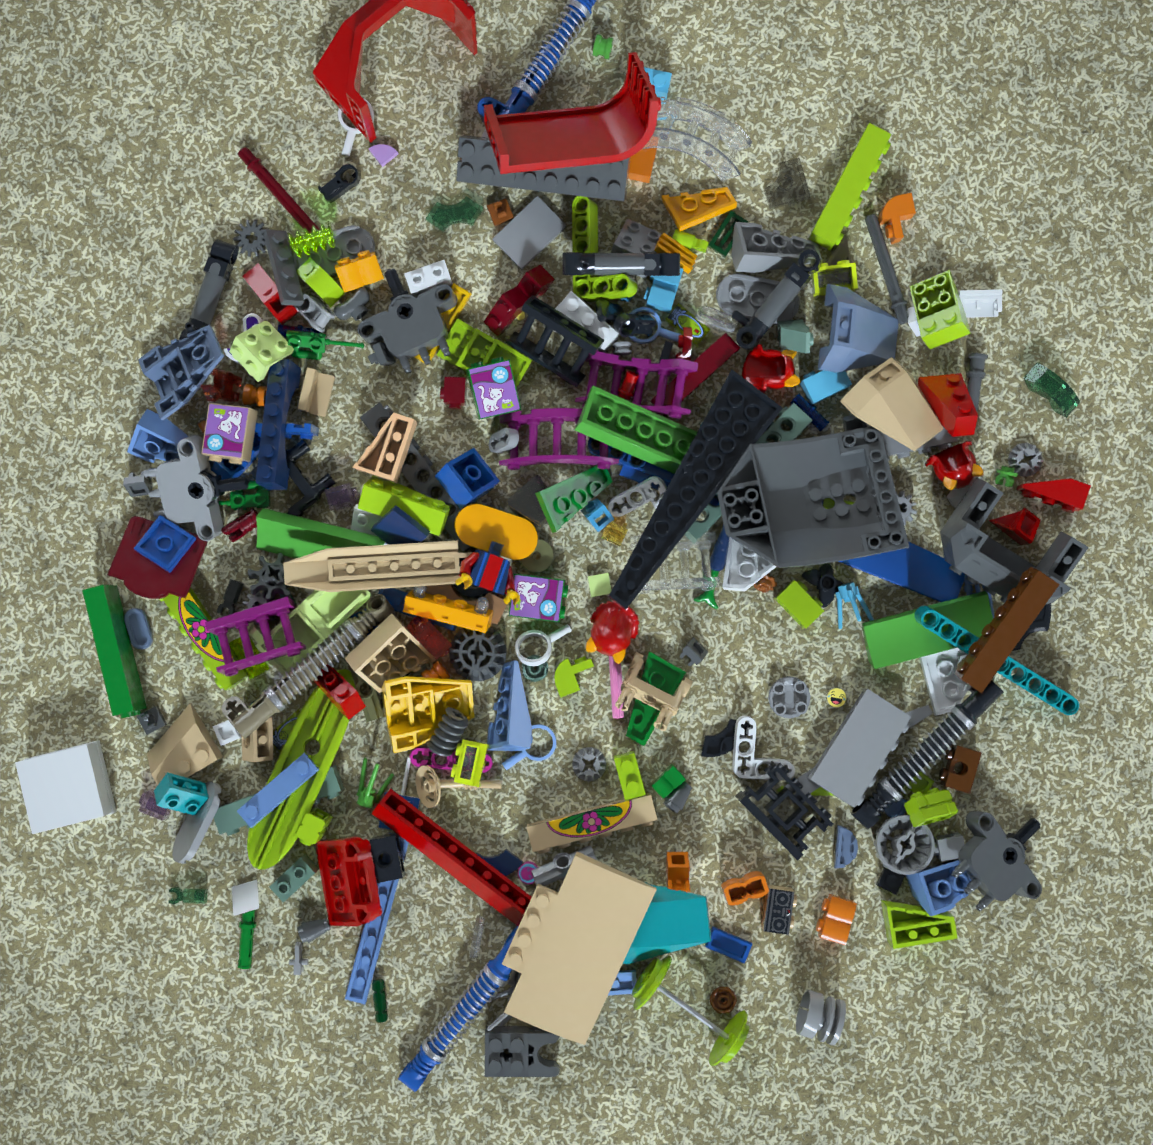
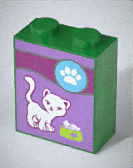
M503 357L491 359V364L483 365V361L470 364L471 368L466 369L478 420L521 410L510 359L504 360Z
M514 574L515 592L520 595V600L516 605H513V600L511 599L508 616L560 622V618L564 619L566 606H562L563 597L567 598L569 586L564 585L565 580Z

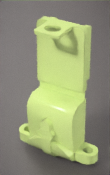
M315 590L289 614L295 642H302L305 644L306 649L300 651L301 653L296 656L288 657L286 655L268 661L270 665H274L285 676V671L290 672L291 667L295 668L297 666L296 662L301 663V658L308 657L307 653L312 654V648L317 649L318 644L321 645L323 643V639L326 640L329 637L328 635H331L334 630L339 628L344 621L371 597L370 591L325 592ZM280 622L270 631L275 649L287 645L282 623ZM253 625L248 630V633L258 643L255 645L258 650L264 653L266 648L262 632L256 625Z

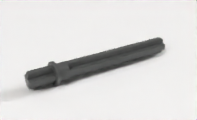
M871 214L865 217V222L890 295L891 309H894L898 323L903 325L908 323L906 307L908 302L904 300L877 216Z

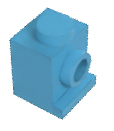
M598 498L589 501L581 510L582 514L597 532L614 520V517ZM604 513L606 516L596 523L595 520Z

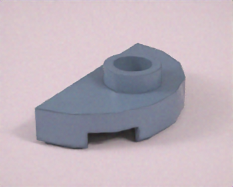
M837 825L835 869L846 867L856 858L858 852L857 839L850 830L840 825Z

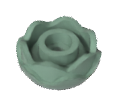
M531 655L527 659H538L541 656ZM547 661L536 666L537 670L533 669L534 666L522 663L524 677L532 682L542 680L548 673Z

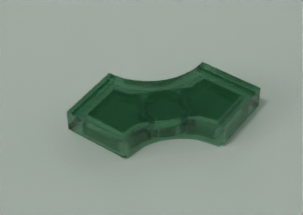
M467 196L461 202L454 205H444L436 202L426 217V221L442 232L449 226L457 223L473 226L484 208Z

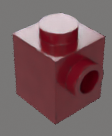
M466 377L444 378V387H440V399H443L444 404L448 405V408L461 409V406H466Z

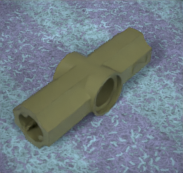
M349 665L355 689L366 706L363 709L366 722L385 717L378 692L371 686L370 694H364L362 692V685L367 682L355 673Z

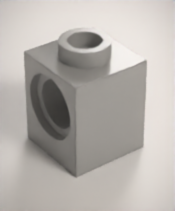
M957 832L934 836L935 851L933 856H936L940 861L958 859L959 852L965 845L963 835Z

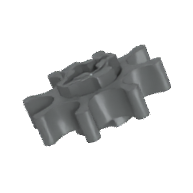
M278 553V559L274 563H268L263 556H260L259 562L263 568L259 571L248 570L249 579H257L259 581L257 584L250 586L251 594L255 595L259 591H266L267 603L272 602V597L275 594H283L284 597L288 596L291 598L290 592L286 590L290 585H285L283 554Z

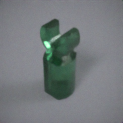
M179 887L169 889V892L177 894V899H170L168 901L169 904H177L180 901L194 904L207 903L208 889L185 888L182 890Z

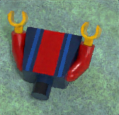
M491 541L488 553L476 550L461 562L460 577L455 581L456 585H460L463 582L464 589L473 584L498 594L504 595L505 593L507 594L503 600L505 604H508L512 599L513 605H516L520 600V595L515 592L510 561L500 557L503 544Z

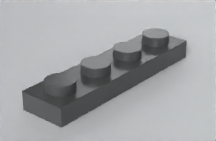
M266 229L263 235L281 305L302 306L304 298L287 233L281 230Z

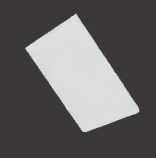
M257 880L232 887L234 916L259 908Z

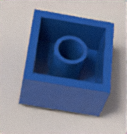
M475 448L446 463L435 475L436 479L460 510L489 493L500 482Z

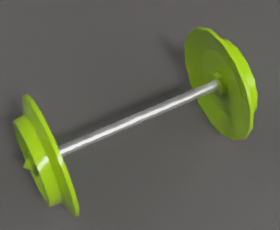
M667 955L662 960L659 958L653 959L642 972L632 990V996L635 998L634 1009H640L658 989L719 1034L711 1050L709 1064L716 1066L720 1062H729L738 1053L749 1033L747 1012L745 1010L738 1012L729 1021L725 1029L721 1030L660 985L670 967L671 956Z

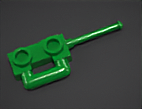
M288 330L286 334L288 345L294 348L291 354L294 358L320 360L322 353L326 351V345L330 344L360 347L361 349L365 346L363 342L353 343L326 339V334ZM299 347H307L313 351L299 350Z
M249 480V487L247 489L257 488L256 494L244 495L243 490L231 491L230 499L218 501V504L231 506V509H234V511H238L240 508H243V510L252 507L268 508L270 507V490L255 483L256 480Z

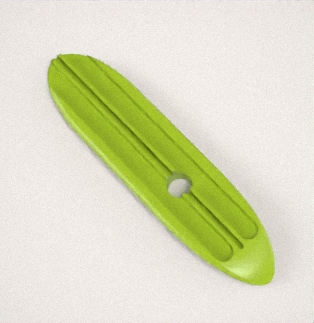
M348 669L337 670L355 688L351 671ZM319 686L313 690L302 707L267 784L303 753H306L305 746L310 740H317L320 744V750L317 754L308 755L320 770L253 828L249 827L247 837L248 857L253 867L259 870L268 869L277 864L297 840L296 833L300 825H303L301 822L305 814L309 813L313 807L349 723V720L337 709Z

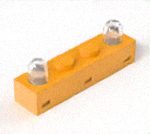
M416 586L405 597L403 608L405 613L486 633L491 626L493 610L488 609L489 601L485 597L478 598L474 606L467 604L464 600L458 599L454 601L447 599L446 596L441 594H427V586Z

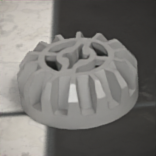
M898 815L886 819L883 825L876 830V840L873 842V845L876 847V857L880 859L885 868L903 875L915 874L925 869L931 862L935 851L934 837L927 825L913 827L910 816ZM903 829L901 835H896L893 838L889 836L891 832ZM887 839L891 841L892 854L887 850ZM901 841H904L906 848H902ZM911 854L908 858L904 859L905 855Z

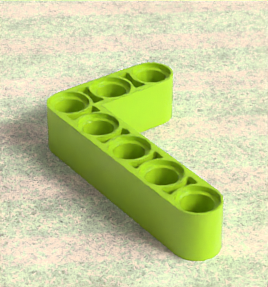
M577 196L572 203V252L598 253V207L588 197ZM588 245L587 250L583 252L584 247ZM625 274L608 276L573 275V293L586 302H595L600 298L605 300L629 298L636 294L638 288L636 281ZM627 282V287L622 290L623 284ZM607 284L608 287L606 291L603 292V288ZM588 287L587 293L584 294V289Z

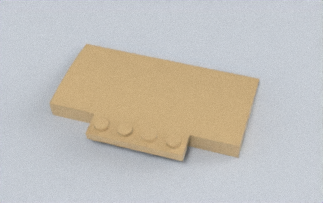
M576 851L558 892L541 884L537 885L509 946L502 965L521 973L504 1013L547 1032L585 1045L657 888Z

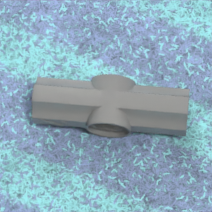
M590 845L578 850V852L597 860ZM576 851L571 854L559 853L552 862L531 870L536 886L538 884L546 886L557 880L563 881Z

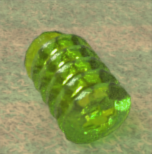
M329 221L328 228L320 223V230H317L312 225L311 233H309L306 227L303 229V235L298 230H295V237H292L289 232L287 233L291 248L299 258L303 257V251L307 256L311 255V248L315 253L319 252V246L323 251L327 250V244L332 249L335 248V237Z

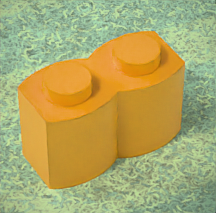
M369 250L358 253L357 258L350 259L345 257L337 261L338 264L335 265V270L344 292L384 279L375 252L370 253Z

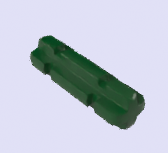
M376 979L372 982L374 1009L377 1011L375 1019L377 1023L386 1022L388 1019L387 1011H385L387 1005L385 991H383L385 988L383 979Z

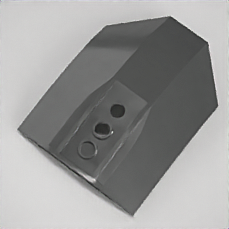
M872 426L812 438L750 444L717 492L726 535L778 568L831 563L909 548L881 431ZM846 495H852L855 497L856 502L848 505L844 502L843 498ZM826 498H831L835 505L831 509H826L823 507L822 501Z

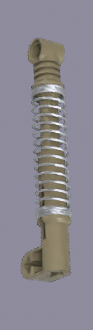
M375 594L370 597L366 603V611L363 609L361 611L362 614H357L358 618H348L342 624L345 629L339 626L342 631L340 634L334 630L335 638L328 635L331 642L323 639L325 647L318 644L319 652L312 648L314 656L307 653L309 659L301 658V663L296 662L297 666L295 668L291 667L290 672L285 671L286 675L284 677L280 676V681H274V686L269 685L267 689L263 690L261 697L249 707L237 696L226 699L222 705V713L239 734L246 739L272 715L284 710L286 703L291 704L290 700L292 698L296 700L295 696L297 694L301 695V690H307L306 686L308 684L312 686L313 680L318 681L317 677L319 675L323 676L321 669L328 672L327 664L334 667L331 660L339 663L337 655L344 658L343 650L346 653H350L348 646L354 649L355 645L353 642L355 641L357 644H360L367 637L368 629L373 630L372 626L376 627L377 622L380 624L391 613L394 615L395 610L384 595Z

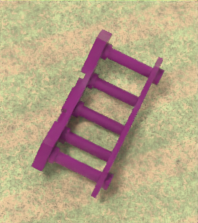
M599 351L595 355L589 353L586 362H589V366H591L586 396L575 399V402L582 403V407L585 405L591 387H596L599 367L604 365L611 366L614 371L611 394L618 396L622 372L625 369L636 370L635 373L639 375V378L635 385L634 404L656 414L669 415V417L681 418L682 415L691 413L690 409L682 408L681 403L685 377L688 376L689 372H697L698 363L678 358L661 359L659 364L651 363L650 359L632 358L631 361L619 360V355ZM648 372H658V375H660L655 406L641 405L645 376L648 375ZM671 373L677 374L673 404L671 406H663L668 377Z
M581 408L531 409V414L522 415V411H515L500 415V423L508 425V428L516 429L518 433L521 425H529V456L518 457L517 444L515 448L510 450V459L499 461V465L507 466L509 470H520L521 466L554 463L597 465L599 469H609L610 465L618 464L619 459L608 458V445L600 442V457L586 456V435L577 432V455H561L562 424H564V421L577 424L582 413ZM540 422H551L553 424V455H538V425H540Z

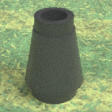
M683 782L665 797L666 800L663 804L677 814L679 810H683L692 787L688 783Z
M327 917L301 923L302 925L297 927L302 943H310L331 930Z

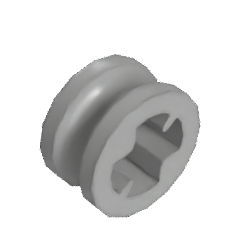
M631 342L613 343L615 348L613 355L632 354V350L629 349Z

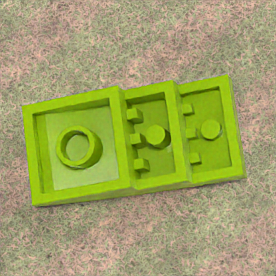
M458 318L446 339L450 355L444 356L441 349L436 354V356L466 372V369L471 368L470 364L483 361V365L491 364V359L503 357L504 360L510 359L516 388L532 362L531 359L498 339L490 337Z

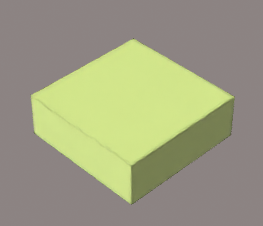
M609 573L588 576L591 597L611 593Z

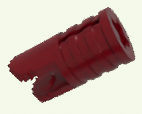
M253 507L250 508L249 511H246L222 527L221 531L224 535H229L228 539L231 542L237 541L254 528H257L256 516L258 512Z

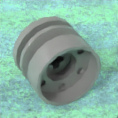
M806 990L799 1007L806 1008L808 1011L799 1008L796 1017V1034L813 1039L817 1033L818 1041L825 1042L826 1040L827 1044L834 1046L838 1042L843 1030L846 1003L841 999L835 1000L831 996H828L824 1002L822 993Z

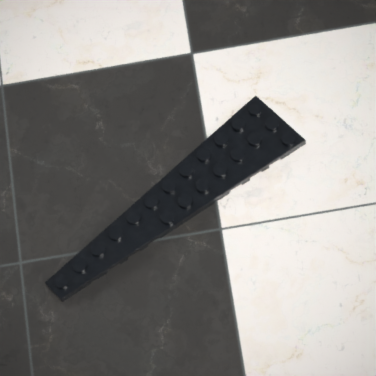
M732 369L608 596L625 610L717 494L749 445L756 444L783 409Z

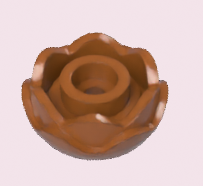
M725 986L716 988L710 996V1005L719 1014L732 1012L737 1003V997L733 990Z

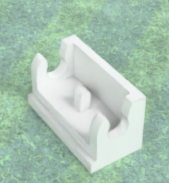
M1002 289L960 290L958 292L967 318L998 317V313L1002 311Z

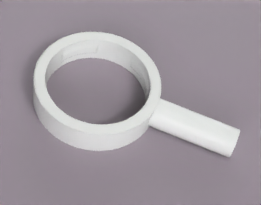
M364 99L368 104L372 122H374L373 108L371 104L366 99ZM338 109V119L342 127L348 131L342 155L350 156L355 135L361 132L357 128L348 127L343 121V112Z
M566 624L549 635L539 630H529L522 633L515 644L518 659L529 666L543 664L551 655V643L571 632L570 626ZM537 636L547 642L548 649L542 657L527 659L520 654V645L528 637Z

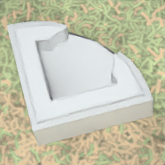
M913 306L907 309L908 324L916 337L920 336V331Z

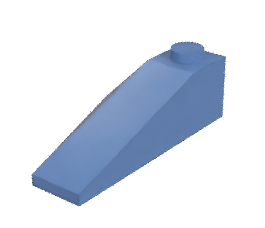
M513 660L504 663L498 685L501 697L493 706V710H496L497 714L495 722H490L488 727L487 744H489V748L487 750L522 751L531 749L533 736L519 663Z

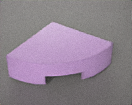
M378 144L369 148L371 154L382 167L398 155V152L393 147L385 144Z

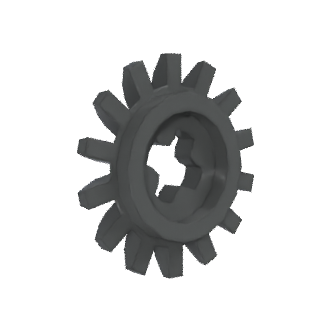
M254 219L253 224L250 225V221L246 220L247 226L244 227L240 223L239 226L242 228V231L235 230L234 232L239 234V236L234 237L233 240L239 241L235 246H238V248L242 246L241 254L248 251V257H251V253L254 252L257 257L259 256V250L263 253L266 252L263 248L264 245L266 246L263 235L266 229H262L265 224L262 222L257 226V220ZM254 232L255 236L258 237V239L254 240L253 243H250L249 239H246L247 235L250 236L251 233Z

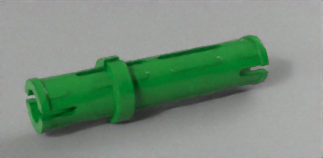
M256 910L242 913L241 921L239 922V928L241 929L237 967L240 969H250L252 967Z

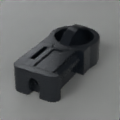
M343 165L334 173L336 176L323 187L318 186L319 191L329 203H333L359 184L361 174L353 165ZM348 169L355 170L354 174H352V177L355 179L351 183H348L346 179L343 180V174Z
M623 313L616 318L614 329L622 337H633L634 334H646L650 337L653 333L652 327L656 325V320L650 315ZM623 324L628 325L625 329L621 330Z

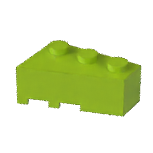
M881 900L887 942L893 949L958 939L955 919L948 911L930 916L922 906Z

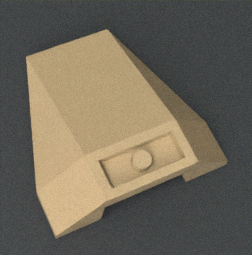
M892 357L865 375L840 401L855 417L913 451H916L944 429L912 374Z

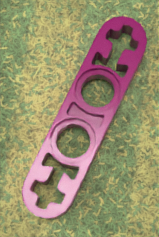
M417 747L410 754V761L414 766L428 765L435 769L452 770L453 764H457L456 759L458 757L455 755L456 750H454L452 755L446 756L447 762L440 765L435 761V756L437 755L435 753L431 757L432 764H428L429 759H423L419 763L418 759L414 758V755H417L419 751H422V755L429 756V751H432L428 747ZM466 751L465 756L468 758V764L462 767V771L472 772L473 768H470L472 763L471 755L475 756L476 752ZM487 753L485 760L489 762V765L485 766L482 773L489 771L493 765V759Z

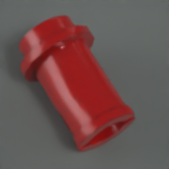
M632 371L626 372L622 386L618 388V395L620 397L630 400L634 396L633 390L639 378L637 373Z

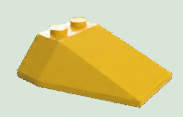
M405 676L387 680L383 683L382 693L385 717L393 753L415 749L430 741L431 736L435 735L434 730L439 728V721H443L442 715L447 714L445 711L447 707L459 710L467 717L468 721L475 718L471 680Z

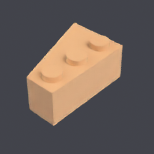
M393 412L378 432L377 437L366 448L364 454L352 468L397 483L417 422L412 418Z

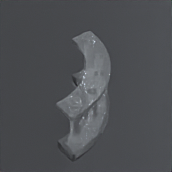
M660 97L661 110L658 111L657 121L665 120L662 128L655 127L652 137L642 149L668 148L684 152L706 164L721 181L740 176L741 173L733 161L737 151L749 148L752 141L736 122L734 124L724 117V113L702 102L677 97L676 100ZM674 121L689 122L690 125L687 132L671 129ZM698 126L712 133L709 143L694 136ZM719 139L729 148L727 156L716 148Z

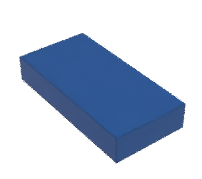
M712 926L710 931L711 941L705 943V947L745 964L752 947V942Z

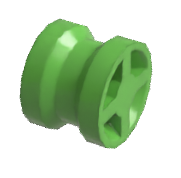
M597 34L592 56L597 57L601 55L604 59L609 60L614 38L609 37L605 39L602 35Z

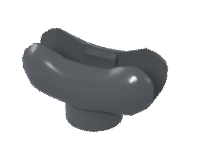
M364 287L357 288L347 301L335 305L333 312L337 318L348 320L353 317L355 321H358L366 315L368 309L365 305L370 300L368 291Z

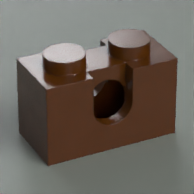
M952 744L951 750H946L945 759L948 760L946 768H942L939 773L940 784L970 794L982 752ZM961 762L962 770L959 773H955V764Z

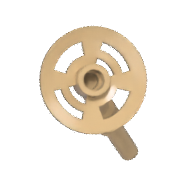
M428 765L419 767L415 778L418 797L427 808H433L438 805L441 788L464 787L465 790H468V788L470 790L473 788L474 790L478 788L502 789V780H480V787L456 783L454 779L439 780L436 772Z

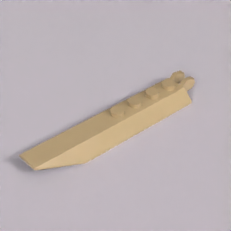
M458 540L327 548L284 562L285 585L325 592L456 584L455 581L460 577L461 566H459V558H466L473 552L458 553Z

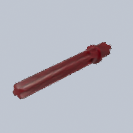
M247 147L241 148L238 156L248 166L247 170L255 174L311 238L317 237L321 230L262 165L261 159L256 158Z

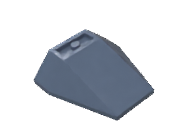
M827 284L824 306L833 307L829 346L820 348L818 369L838 373L880 365L891 357L895 359L899 324L897 318L847 287Z

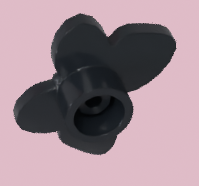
M828 563L822 564L819 570L812 569L802 574V578L805 581L817 586L819 600L823 604L822 608L827 607L834 600L835 592L839 591L838 586L843 585L840 580L835 579L833 567Z

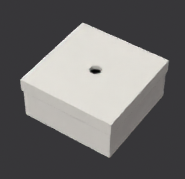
M100 740L15 762L32 834L117 812Z

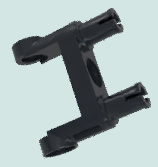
M303 439L290 450H285L287 467L290 469L289 476L305 496L291 506L286 514L300 517L304 514L303 511L321 499L323 492L336 484L329 473L314 484L303 477L302 471L296 465V460L311 450ZM255 467L250 473L255 480L257 467Z

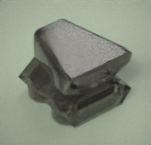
M535 475L506 501L507 505L518 517L524 518L534 525L537 534L548 525L535 494L548 488L539 475Z

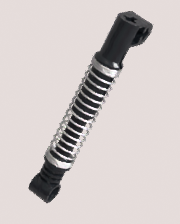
M992 680L982 693L971 686L969 689L971 694L961 704H957L952 708V713H947L948 717L946 719L942 718L943 722L941 724L937 723L938 727L933 728V732L928 733L927 738L923 737L922 743L918 742L921 749L918 750L913 747L916 754L908 752L911 759L903 757L906 764L898 762L901 769L893 767L896 774L889 771L891 779L884 776L877 784L875 789L877 792L873 791V796H868L869 800L864 799L859 806L857 805L852 810L851 815L866 829L873 827L881 818L880 812H884V808L889 807L888 804L897 803L903 798L900 791L907 794L903 788L907 786L909 789H912L908 783L911 781L917 784L913 778L916 776L921 779L918 774L920 771L926 774L923 769L924 767L931 770V767L928 765L929 762L936 765L935 761L937 759L941 760L940 756L942 754L946 755L945 751L947 749L951 750L950 746L952 744L956 745L955 741L957 739L961 740L960 736L962 734L966 735L965 731L971 730L977 724V719L1004 693L1001 688Z

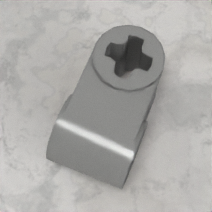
M303 294L304 302L302 306H295L297 311L304 316L314 329L323 333L330 319H334L336 316L335 313L320 299Z

